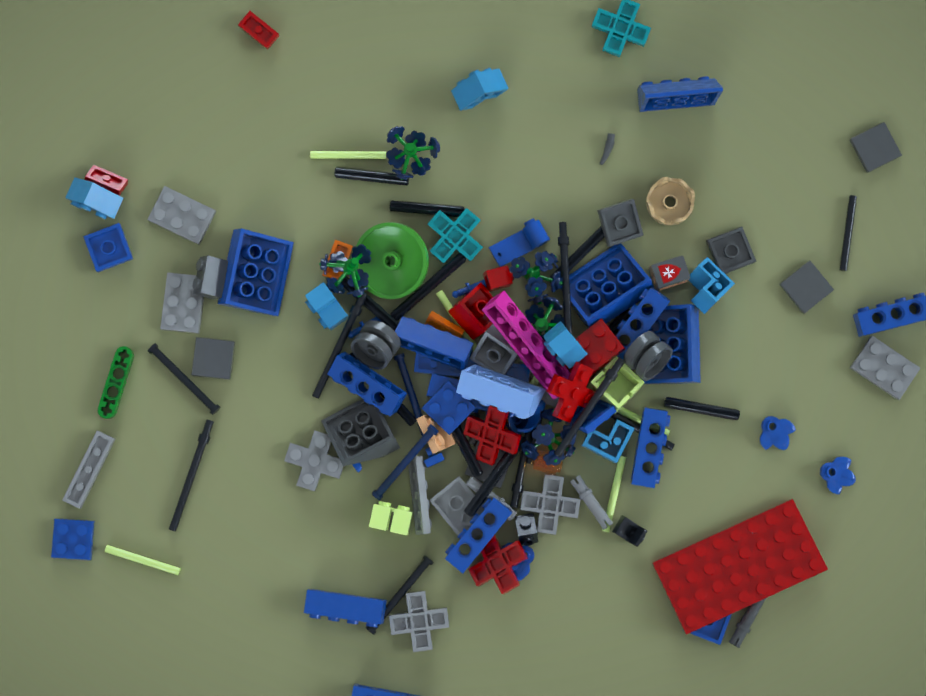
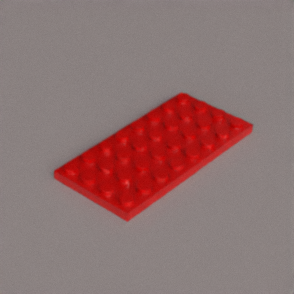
M793 499L652 563L686 635L828 570Z

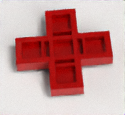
M575 362L568 379L557 374L553 375L546 392L560 398L552 416L571 423L578 405L585 408L596 392L586 387L594 369Z
M491 405L488 407L485 420L473 415L467 417L463 434L480 441L476 453L477 460L492 466L496 463L499 449L513 455L517 453L521 435L505 429L509 412H501L497 410V407Z
M494 535L481 551L484 560L468 570L476 586H481L494 578L501 594H505L520 585L512 567L528 559L520 541H515L502 549Z

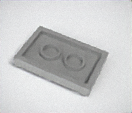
M164 186L147 220L200 245L216 210Z
M167 272L161 330L200 333L204 297L193 294L194 289L192 285L196 275Z
M874 336L869 338L850 366L852 370L897 400H900L920 370V367Z
M458 476L429 501L457 536L464 528L468 530L471 527L470 521L473 517L468 516L464 510L475 495L461 477ZM483 505L476 512L480 515L484 511ZM490 513L485 515L486 523L492 524L495 522ZM478 528L472 531L474 538L482 533Z

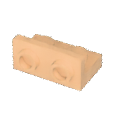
M428 414L416 419L423 435L428 430L427 427L430 424L439 431L437 435H433L427 442L432 454L456 444L453 434L449 435Z

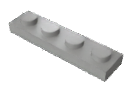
M96 431L62 501L79 509L82 508L116 440L115 438Z
M415 456L408 464L416 535L431 533L432 522L428 511L430 503L426 493L428 485L424 474L425 462L423 456Z

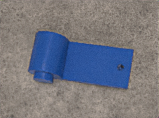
M533 218L524 223L525 227L521 231L489 247L499 267L550 241L540 220L535 221Z

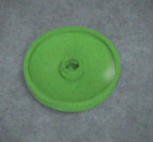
M388 222L371 227L361 236L356 247L359 244H363L371 252L370 263H358V269H362L369 275L367 278L369 283L365 286L368 287L367 291L380 298L398 299L413 293L420 287L427 275L429 257L426 245L417 232L404 224Z

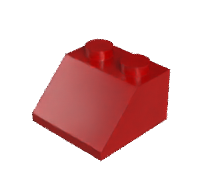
M481 282L448 311L472 340L483 334L493 324L482 311V308L493 298V295Z

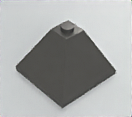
M363 399L321 420L343 466L381 458L400 448L384 415L377 407L367 404Z

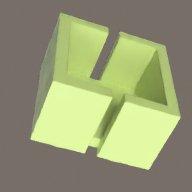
M617 356L589 383L587 388L593 391L598 389L608 369H611L617 361ZM625 363L617 373L618 377L616 380L611 382L600 398L614 405L617 412L645 383Z
M383 501L373 505L369 527L384 531L388 530L391 514L394 512L390 532L409 535L413 517L410 507L398 505V508H393L391 503Z

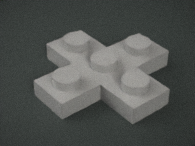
M314 430L309 448L290 443L284 461L302 467L297 486L316 491L321 473L340 479L344 466L339 458L327 455L331 445L328 434Z
M545 474L542 493L523 491L520 510L539 513L537 532L556 535L559 516L578 518L581 499L562 496L564 477Z
M425 591L406 593L408 613L389 615L391 635L411 633L413 652L433 650L430 630L449 628L447 608L428 610Z

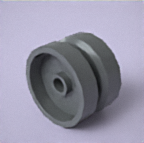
M370 320L364 324L360 333L353 339L351 350L355 357L364 365L382 370L387 367L392 356L399 350L401 342L397 333L391 327L382 322Z
M647 331L630 345L623 360H625V364L631 370H636V374L642 380L648 381L663 370L669 362L673 350L665 342H660V338L654 332Z

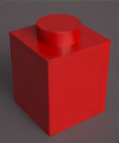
M508 265L486 270L483 273L486 288L489 292L510 287L513 284L512 281H514L513 273L510 272Z

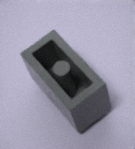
M209 255L200 257L196 264L197 275L192 285L194 289L193 294L213 300L222 298L228 261Z

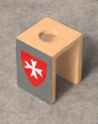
M684 256L665 260L648 268L654 288L657 291L686 283L690 279Z

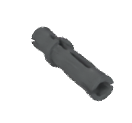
M767 598L748 606L740 623L736 624L737 628L729 640L730 644L740 648L746 634L750 633V627Z

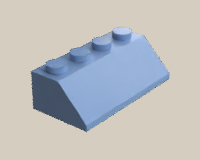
M474 364L461 371L456 393L461 394L465 399H475L484 406L492 405L501 412L515 413L516 417L526 419L534 415L546 389Z

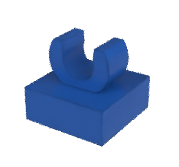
M430 447L425 449L429 457L424 460L427 468L445 460L442 453L436 455V453L432 454Z

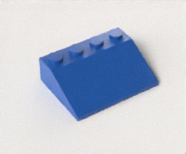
M708 76L700 77L698 80L683 78L679 82L663 80L658 84L643 82L637 89L639 112L715 105L722 94L723 87L715 78L709 79Z
M242 228L234 229L227 257L228 267L222 298L218 299V304L279 316L294 242Z
M621 243L614 245L569 275L571 306L587 328H590L601 318L605 323H608L642 299L639 297L645 288L649 290L653 287L650 277Z
M692 304L666 306L649 331L654 332L660 338V342H665L672 348V356L663 370L654 378L644 381V384L701 383L699 309ZM644 307L642 310L649 314L653 311V307ZM637 319V329L641 328L642 324L640 320Z

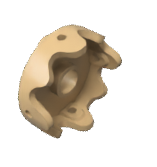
M663 177L648 192L646 198L647 210L650 216L660 224L668 226L678 225L684 222L692 213L695 193L684 180ZM666 198H673L675 205L668 207L665 204Z

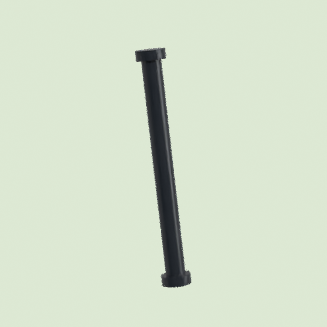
M156 343L148 349L150 354L155 355L211 410L210 413L212 415L221 408L218 404L215 405L158 349Z
M424 555V560L386 605L384 619L426 568L434 563L426 555ZM366 626L365 628L375 635L378 627Z

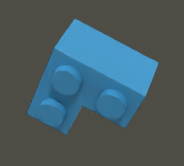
M487 68L481 72L479 70L471 72L467 79L457 82V86L451 92L461 111L472 109L486 99L497 98L509 88L500 69L491 70V68Z
M75 177L65 197L72 201L71 205L89 212L92 209L96 211V216L103 219L107 217L114 219L123 200L119 195L93 182Z
M708 257L690 274L689 281L699 290L691 302L705 314L735 284Z
M324 282L305 295L308 299L305 303L313 314L315 312L319 314L321 318L318 321L324 329L328 327L331 331L348 319L349 316Z
M561 321L543 335L546 340L543 344L553 356L555 354L558 355L556 359L562 366L567 365L570 369L574 366L575 362H579L587 355V352Z
M617 419L608 436L594 430L586 435L581 446L613 463H617L635 428Z

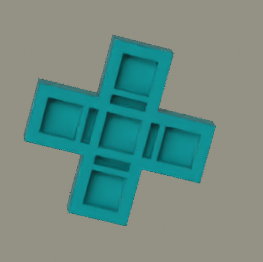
M622 0L617 14L598 8L591 27L608 33L602 51L620 57L626 40L642 47L645 46L651 28L634 21L640 7L639 3L631 0Z
M468 208L462 212L455 222L439 210L428 225L442 237L432 247L430 252L442 263H445L457 249L469 261H472L483 247L469 234L481 220Z

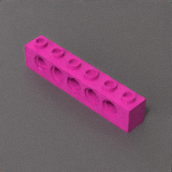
M502 291L491 298L482 308V311L544 389L547 391L554 374L568 379L570 376L569 371L558 362L556 355L553 356L543 344L545 341L508 294ZM548 393L553 400L558 398L557 396Z

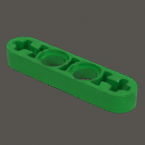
M119 347L115 352L98 406V414L104 419H111L117 413L134 359V353L128 347ZM127 350L126 353L129 354V357L123 361V364H127V366L116 365L117 361L122 362L123 357L120 356V353H124ZM118 368L124 371V375L120 379L114 377V371ZM114 386L118 389V394L115 397H110L108 390ZM107 398L109 400L115 401V404L110 403L109 409H111L112 412L107 413V415L105 416L103 408H107L109 402L105 401V399Z

